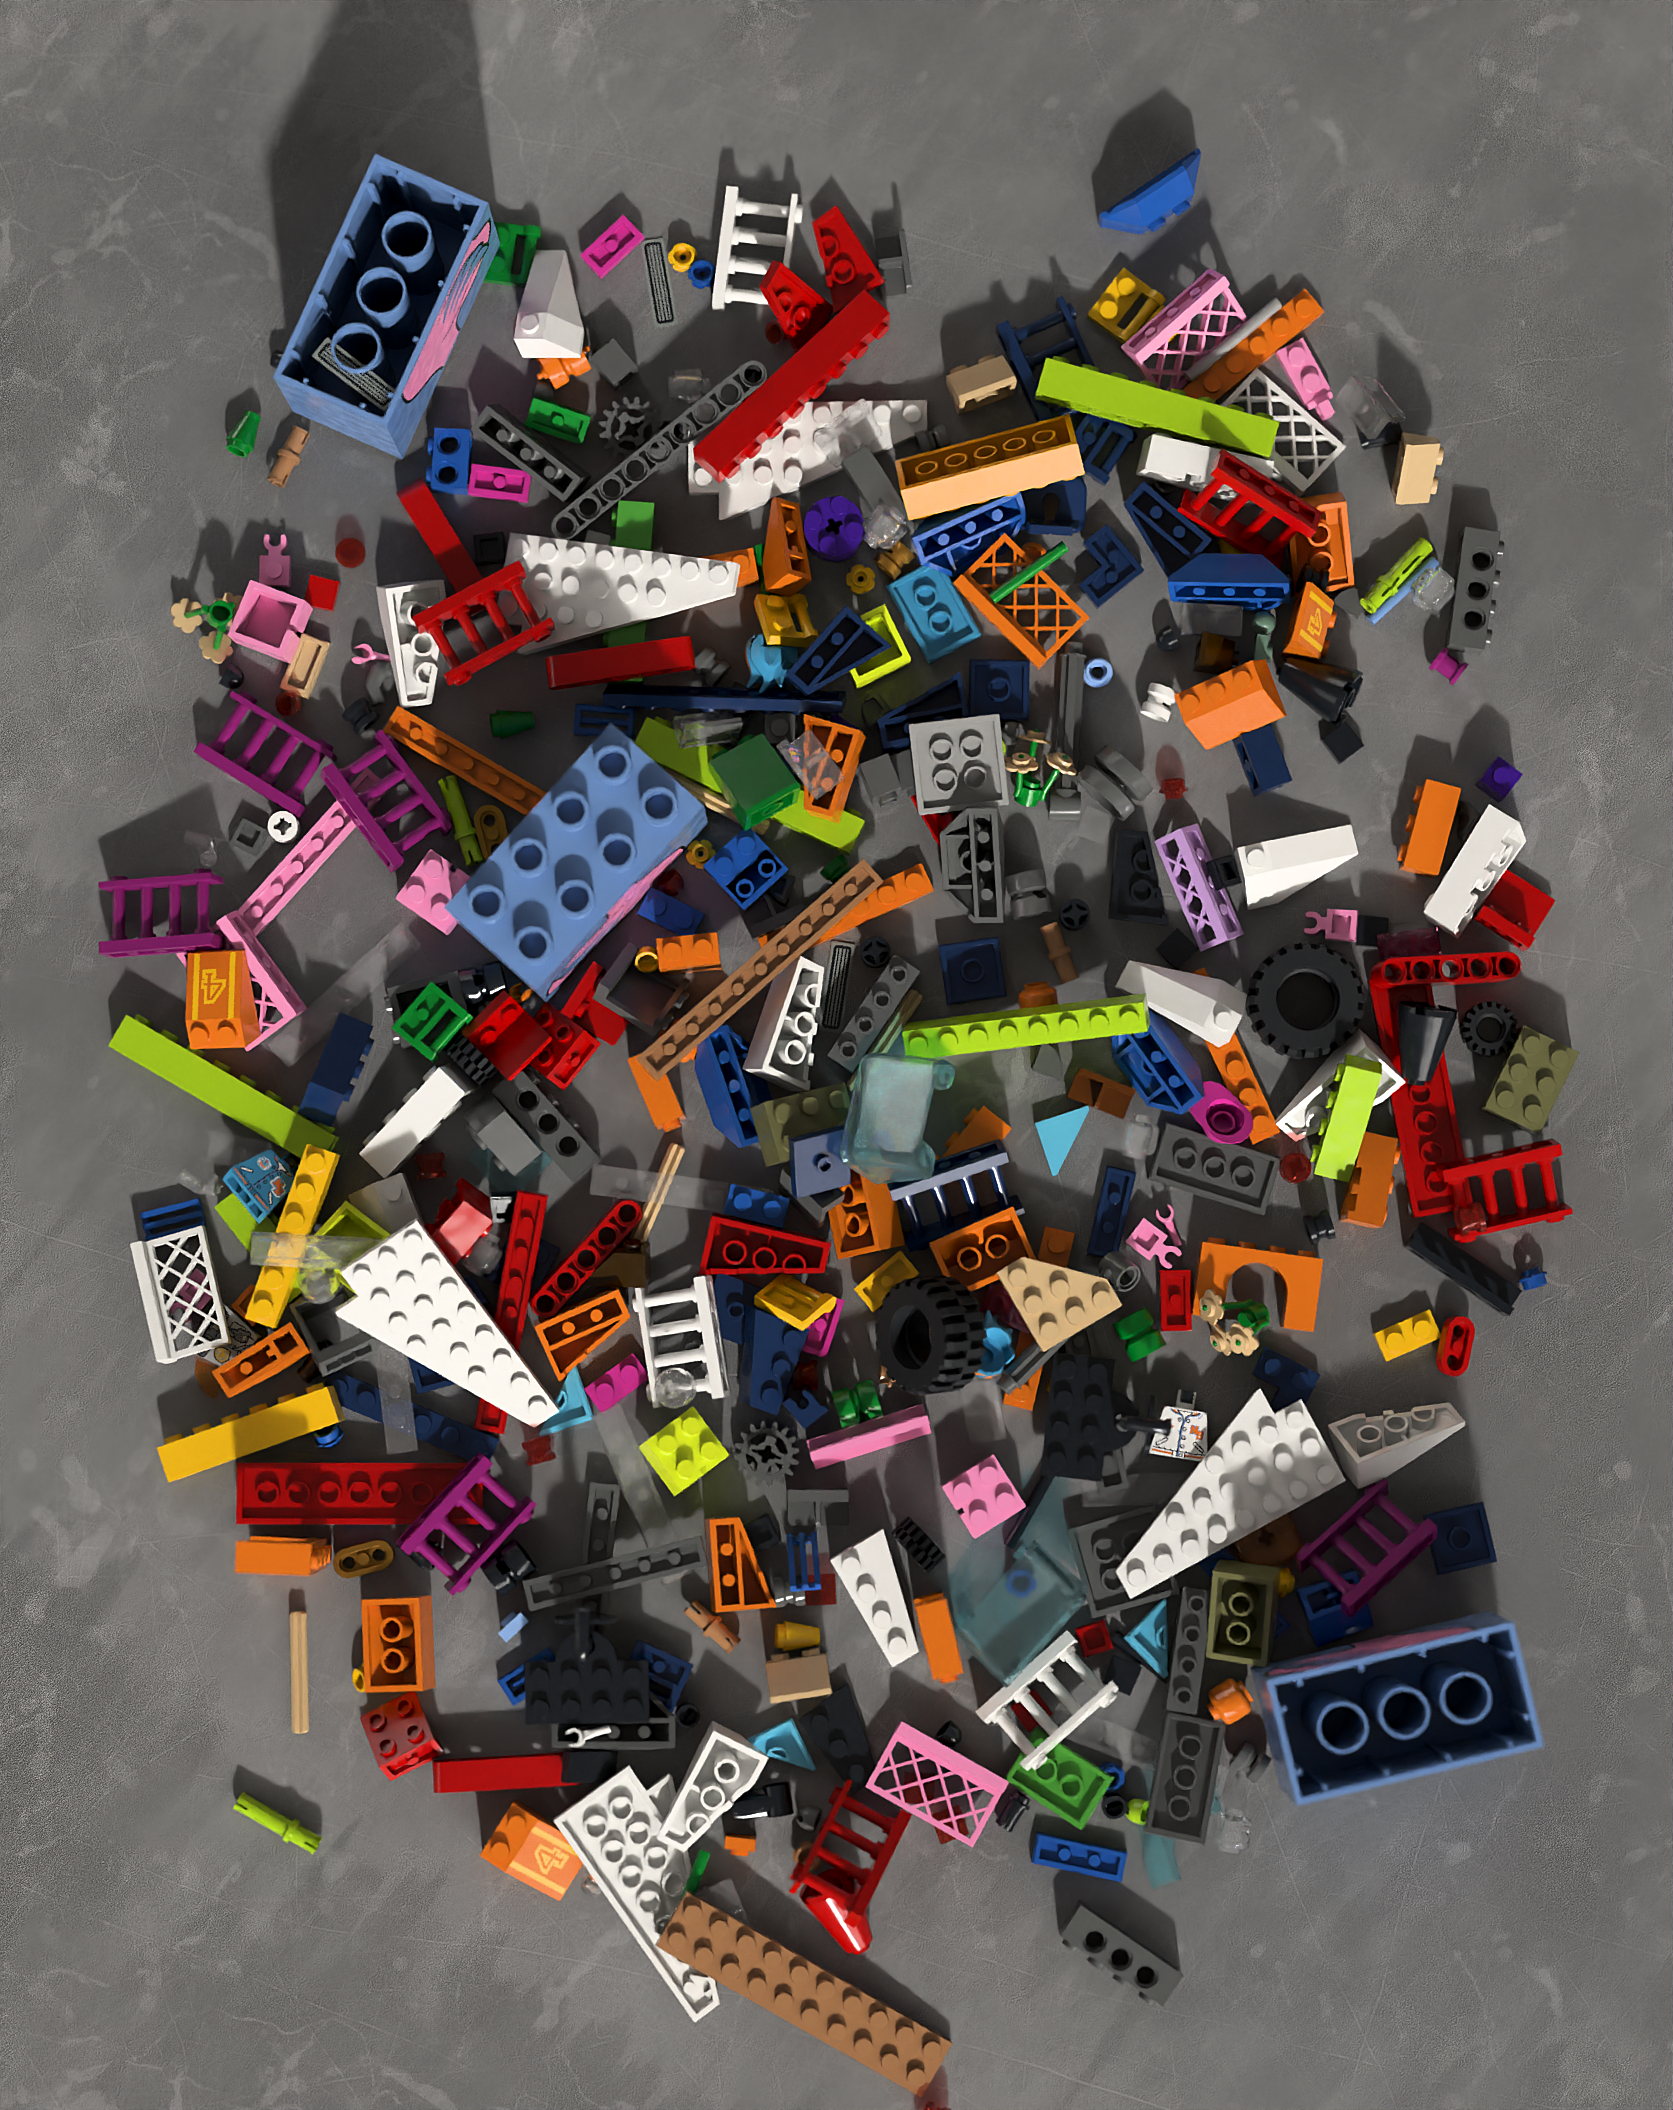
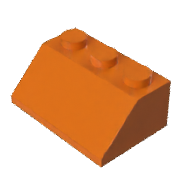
M1266 659L1249 661L1174 695L1185 725L1206 750L1287 716Z
M887 1156L851 1162V1184L839 1187L845 1193L844 1201L828 1211L837 1259L904 1246L905 1242L897 1203L892 1200L885 1181V1177L891 1176Z
M1013 1206L929 1243L942 1276L958 1280L970 1291L999 1280L996 1272L1021 1257L1037 1260Z
M432 1595L362 1599L365 1693L424 1691L435 1688Z

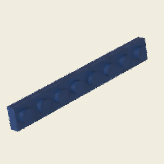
M608 684L603 692V705H610L614 709L641 706L644 710L671 707L674 711L701 708L703 712L731 709L733 713L761 710L763 714L790 711L793 715L820 712L824 716H835L838 713H843L846 705V691L816 690L805 696L799 690L767 689L761 694L759 688Z

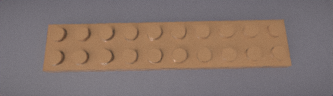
M688 1890L685 1891L655 1943L659 1949L921 2098L952 2045L951 2040Z

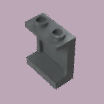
M628 942L600 981L593 999L654 1037L660 1028L664 1030L668 1028L675 1014L671 1013L675 1007L681 1009L689 996L686 989L690 981L684 978L682 983L678 985L657 971H640L635 965V956L639 948Z

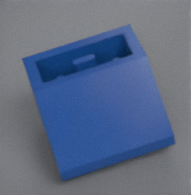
M751 828L746 831L744 829L741 830L703 865L705 872L744 911L789 870Z
M1350 1568L1338 1573L1350 1585L1353 1583L1356 1585L1360 1582L1355 1569ZM1326 1578L1294 1589L1316 1647L1374 1626L1368 1603L1352 1618L1341 1611L1342 1593Z

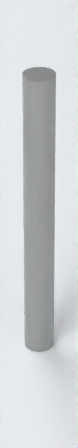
M1277 298L1271 300L1184 372L1189 382L1194 381L1281 309L1282 304Z

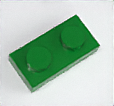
M534 395L525 426L582 445L592 414Z

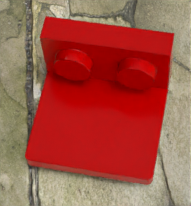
M1506 869L1472 919L1521 951H1525L1530 948L1535 940L1534 934L1552 908L1555 900Z
M593 961L561 1013L609 1045L615 1046L630 1022L593 999L600 981L608 972L604 967Z
M505 990L461 1032L509 1081L513 1080L552 1041V1037Z
M545 1002L533 1016V1019L552 1037V1041L529 1064L565 1091L601 1043L550 1003Z
M409 1691L360 1717L377 1765L390 1781L445 1754L442 1743L431 1731L415 1691Z

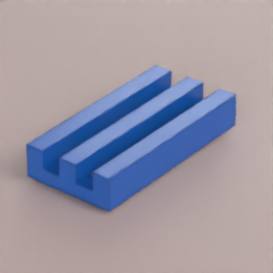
M575 704L573 734L599 737L605 729L580 728V724L610 725L612 723L614 726L628 727V731L621 732L629 739H634L636 708L614 709L612 706ZM581 712L629 715L628 720L581 717Z
M200 1198L139 1213L143 1222L142 1226L146 1234V1241L201 1225L207 1228ZM194 1206L196 1208L195 1212L152 1223L149 1221V1218ZM194 1218L199 1220L197 1224L154 1235L152 1233V1229Z
M817 1531L811 1532V1535L806 1536L804 1532L798 1533L799 1536L795 1537L792 1534H786L791 1592L821 1589ZM805 1544H812L814 1582L808 1583ZM793 1545H799L802 1573V1583L796 1584Z
M549 1646L527 1661H539L545 1656L549 1660H556V1657ZM525 1662L497 1680L513 1706L525 1699V1691L516 1697L513 1694V1691L525 1684V1677L511 1686H508L506 1681L525 1670Z

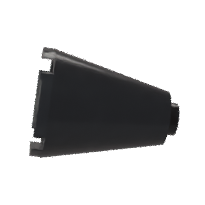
M1293 655L1288 659L1283 658L1276 670V675L1279 676L1278 682L1334 727L1339 726L1345 719L1346 715L1342 714V711H1345L1348 706L1352 707L1363 682L1361 677L1363 672Z
M1400 1001L1397 1002L1396 1013L1401 1076L1407 1078L1408 1084L1425 1086V1081H1432L1456 1021L1457 1010L1443 1005H1438V1007L1431 1006L1426 1002Z

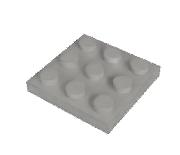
M998 713L908 724L918 815L960 811L968 806L1009 805L1000 717Z

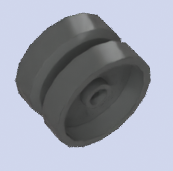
M1105 745L1094 757L1098 768L1086 765L1076 776V779L1085 791L1104 809L1119 820L1125 821L1135 810L1131 798L1142 802L1153 790V787L1147 778L1128 759L1112 747Z

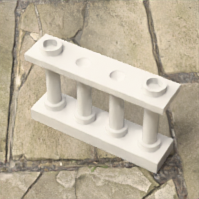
M726 186L712 297L713 311L725 312V304L731 303L732 300L769 305L760 291L735 289L733 285H728L729 274H735V271L765 275L771 264L737 259V256H732L733 244L738 245L739 242L785 247L783 264L790 269L796 222L801 223L803 205L798 204V194H792L790 206L744 201V198L739 197L738 187ZM742 213L789 218L787 235L740 230V227L735 226L736 216H742Z
M712 1275L694 1277V1284H691V1288L649 1294L648 1286L646 1288H635V1294L632 1295V1304L634 1311L639 1314L649 1384L646 1385V1394L648 1401L653 1403V1408L666 1406L665 1397L706 1390L712 1394V1399L731 1396ZM688 1300L697 1302L699 1314L695 1318L653 1324L651 1306ZM698 1330L699 1333L702 1332L704 1344L700 1348L658 1355L657 1336ZM700 1360L703 1363H707L708 1375H705L704 1379L663 1385L660 1367Z
M1068 1630L976 1711L986 1724H989L991 1721L998 1723L1027 1756L1020 1762L1021 1766L1027 1771L1031 1767L1036 1770L1048 1759L1046 1754L1097 1708L1100 1706L1103 1708L1107 1707L1117 1697L1115 1692L1119 1688L1113 1681L1104 1686L1075 1653L1077 1651L1075 1646L1079 1642ZM1059 1660H1062V1662L1067 1661L1094 1692L1095 1696L1083 1707L1080 1706L1053 1675L1054 1670L1052 1667ZM1037 1680L1040 1683L1044 1682L1073 1715L1062 1726L1058 1727L1029 1694L1031 1692L1029 1687ZM1012 1702H1021L1048 1733L1049 1737L1037 1748L1033 1746L1008 1717L1006 1708Z

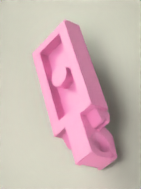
M1301 338L1276 351V357L1303 406L1306 405L1308 410L1315 408L1321 421L1332 417L1335 411L1329 402L1333 398L1331 388L1304 339Z

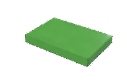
M1036 1727L1028 1740L1037 1748L1049 1735L1039 1727ZM1059 1742L1046 1754L1048 1759L1036 1770L1031 1767L1027 1771L1021 1766L1020 1762L1027 1757L1021 1751L1004 1779L1072 1825L1083 1830L1115 1777L1062 1742Z

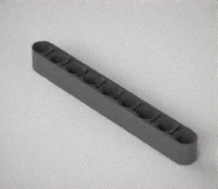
M756 360L746 361L555 514L551 521V529L554 535L559 539H570L598 518L760 387L767 377L765 366ZM750 365H754L760 370V377L754 383L748 382L744 377L745 369ZM726 384L733 385L737 390L736 398L731 402H727L721 397V389ZM703 403H708L713 408V416L707 421L701 420L697 415V409ZM679 422H685L690 428L689 436L683 440L677 439L673 431L675 425ZM656 441L663 442L667 449L664 457L659 459L654 458L650 453V447ZM632 460H638L643 465V472L638 477H630L626 470L627 465ZM609 479L618 481L620 485V490L615 496H607L603 491V485ZM585 498H591L596 502V510L591 515H584L580 511V502ZM562 517L570 518L573 522V528L567 534H561L556 529V523Z

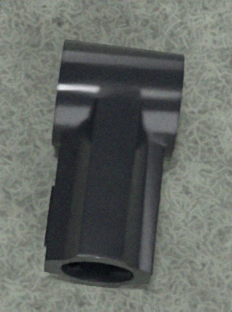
M790 1782L772 1783L764 1785L760 1789L745 1791L733 1802L734 1820L759 1816L774 1818L793 1814Z

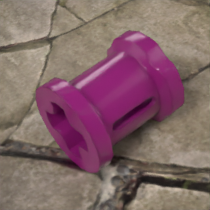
M1444 647L1429 666V669L1431 671H1438L1449 679V684L1453 686L1469 664L1458 661Z

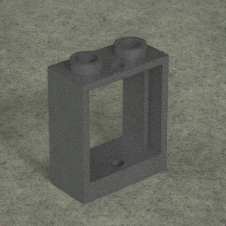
M458 971L387 988L389 996L384 997V1002L388 1015L393 1014L396 1023L403 1015L398 996L425 989L430 982H433L436 986L448 983L452 999L471 1015L463 996ZM472 1020L468 1024L465 1022L453 1037L462 1032ZM391 1028L395 1044L401 1043L403 1049L413 1047ZM443 1029L429 1032L422 1042L424 1044L432 1043Z
M341 1282L330 1283L321 1291L310 1296H302L289 1305L292 1318L323 1377L379 1351L376 1338L358 1328L360 1333L321 1351L319 1350L305 1321L354 1297L351 1290Z

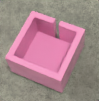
M250 580L228 636L237 644L291 664L300 642V638L296 635L297 631L304 632L313 608L303 599Z
M430 849L395 899L449 936L457 925V921L444 907L471 877L459 868L456 869L453 864Z
M993 1453L941 1485L956 1511L961 1507L964 1510L959 1513V1516L974 1539L1026 1507Z

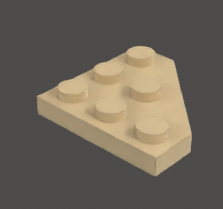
M1021 1257L996 1272L1042 1352L1122 1306L1108 1280L1098 1276Z

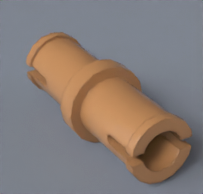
M297 426L292 427V431L283 449L280 448L278 450V459L270 475L267 477L270 483L280 488H285L294 466H297L301 460L299 456L307 439L310 437L306 430Z
M1056 921L1039 928L1050 952L1047 954L1048 958L1053 960L1061 984L1079 978L1069 954L1071 948L1066 946L1058 922Z
M695 1598L689 1604L690 1606L683 1611L684 1615H687L703 1630L702 1634L705 1637L710 1636L727 1654L741 1641L739 1637L721 1622L722 1618L717 1615L715 1617L698 1599Z

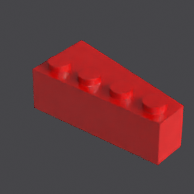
M462 1177L454 1185L458 1188V1191L451 1201L445 1198L438 1207L440 1210L436 1216V1221L433 1224L426 1223L424 1226L453 1266L460 1259H466L471 1253L475 1241L479 1237H485L493 1226L490 1197Z
M714 1212L711 1217L698 1275L824 1273L832 1240Z

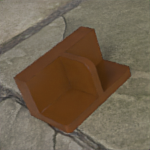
M1079 1067L1067 1098L1123 1120L1136 1090Z

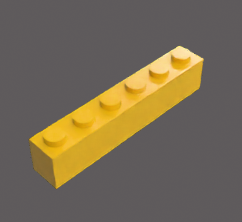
M310 1144L306 1145L246 1312V1319L271 1328H279L307 1250L305 1244L311 1239L340 1158L339 1154Z
M322 1382L305 1388L307 1394L296 1398L294 1392L277 1398L279 1404L268 1408L267 1403L251 1407L249 1408L250 1414L240 1418L239 1414L235 1413L221 1418L222 1424L211 1428L210 1423L195 1427L192 1429L194 1435L183 1438L182 1433L165 1438L166 1445L157 1447V1451L168 1483L346 1420L334 1385L324 1387Z

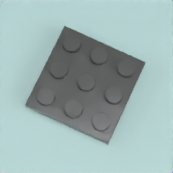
M1155 1504L1067 1529L1092 1618L1180 1594L1176 1575H1173L1130 1599L1115 1572L1157 1518L1158 1512Z

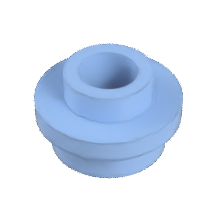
M1096 657L1086 662L1084 681L1089 686L1101 688L1110 682L1113 670L1107 660ZM1095 668L1101 669L1103 676L1101 678L1093 677L1092 670Z

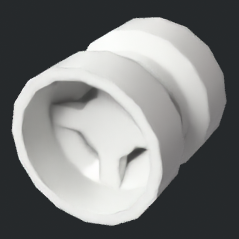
M1150 683L1147 691L1149 695L1148 700L1143 702L1140 712L1152 719L1168 722L1171 714L1169 708L1171 704L1175 703L1174 695L1178 692L1158 683Z

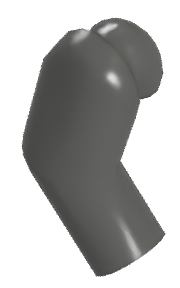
M379 661L373 664L365 679V686L372 707L386 703L381 685L384 679L389 678L393 673L392 666L388 662L382 663Z

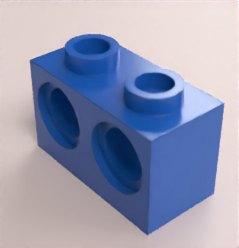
M434 427V436H429L428 454L433 455L432 466H427L426 483L431 484L433 493L468 495L473 435L470 429ZM449 440L456 441L458 446L455 451L447 453L442 450L445 442ZM444 471H455V478L451 482H443L440 480V477Z

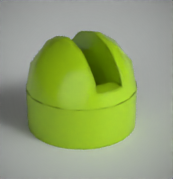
M1135 1798L1130 1800L1126 1804L1129 1810L1125 1812L1128 1820L1144 1825L1149 1801Z

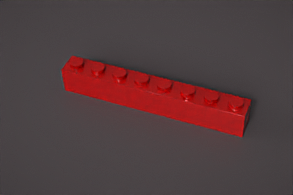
M863 290L693 448L694 460L719 484L725 478H732L739 471L740 464L746 458L752 459L762 448L761 444L768 438H775L783 429V424L790 417L795 419L799 416L806 402L811 398H818L832 378L838 379L846 371L847 364L854 358L856 360L861 358L867 351L868 345L875 338L879 340L889 330L890 313L866 290Z

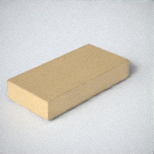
M301 633L300 642L279 688L309 700L331 644L306 633Z

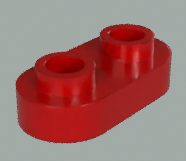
M1451 1316L1443 1324L1436 1356V1366L1444 1375L1457 1377L1462 1375L1468 1367L1475 1328L1472 1321L1467 1317ZM1455 1326H1457L1458 1332L1456 1335L1453 1334ZM1449 1356H1451L1452 1358L1450 1365L1447 1364V1359Z

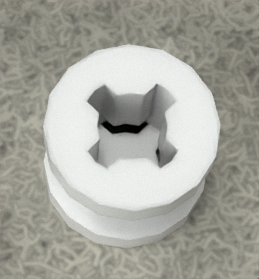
M287 811L274 813L268 821L270 835L280 843L288 844L294 842L300 835L301 826L299 821L293 814Z

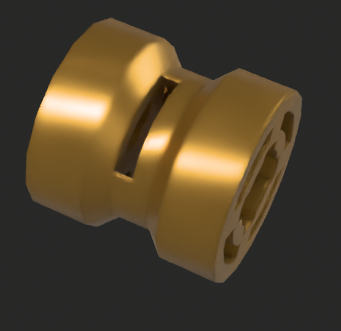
M892 537L886 544L887 549L884 552L878 553L873 558V562L886 575L895 580L901 573L902 566L909 564L915 556L902 542Z

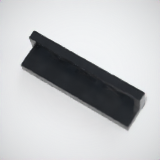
M1423 1222L1418 1224L1403 1247L1502 1316H1510L1515 1309L1512 1305L1522 1290Z

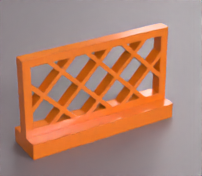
M1004 533L953 584L1040 670L1047 663V660L1090 617L1043 570L1035 575V584H1022L1018 587L1035 588V605H1017V589L1013 591V605H1000L998 602L995 604L985 589L992 588L993 591L1001 585L996 584V567H1014L1015 575L1017 574V567H1026L1033 562ZM1004 543L1014 551V563H996V551ZM1017 555H1018L1025 563H1017ZM992 556V563H985ZM980 567H992V584H979L972 575ZM1038 576H1039L1046 584H1038ZM1038 588H1051L1056 593V605H1038ZM1059 597H1060L1067 605H1059ZM1035 609V627H1022L1017 622V610ZM1038 609H1056V626L1038 627ZM1059 609H1072L1080 619L1073 626H1059ZM1006 610H1013V617ZM1027 631H1035V639ZM1038 631H1056V643L1048 651L1038 643ZM1059 631H1067V632L1059 639Z

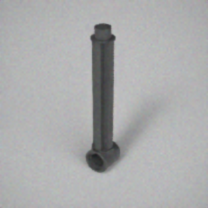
M1066 642L1064 653L1060 654L1061 665L1056 753L1061 752L1069 756L1077 773L1070 775L1060 772L1056 777L1054 788L1050 790L1048 820L1079 822L1081 792L1077 791L1078 780L1076 776L1079 773L1084 667L1087 656L1082 654L1083 644L1078 642Z
M1119 1251L1109 1252L1099 1264L1098 1271L1100 1275L1098 1277L1107 1279L1114 1292L1130 1291L1137 1285L1141 1277L1140 1268ZM1070 1337L1045 1352L1041 1351L1034 1340L1002 1371L1004 1375L996 1383L1008 1395L1016 1388L1021 1390V1386Z

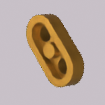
M494 805L480 807L474 816V824L485 860L492 855V848L495 845H501L509 836L505 817L502 811ZM488 816L495 818L496 821L493 826L485 825V819Z
M377 1539L341 1549L334 1557L333 1567L339 1576L347 1579L388 1568L394 1560L395 1552L389 1542ZM376 1549L384 1551L385 1557L383 1560H377L374 1557ZM347 1557L354 1558L355 1566L353 1568L346 1567L345 1559Z

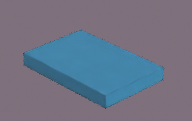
M922 565L885 585L887 592L928 665L981 637L979 629L947 574Z

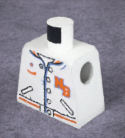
M1178 1389L1176 1407L1162 1405L1158 1420L1169 1418L1172 1422V1430L1168 1437H1165L1163 1434L1152 1433L1149 1453L1194 1461H1201L1207 1453V1413L1194 1411L1197 1392Z

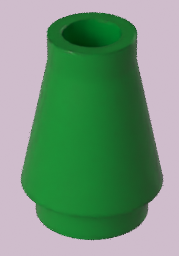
M246 410L242 418L226 437L227 444L225 448L236 456L248 457V454L254 450L261 417L252 411Z
M496 710V713L489 714L493 738L500 737L502 740L523 731L535 729L532 711Z

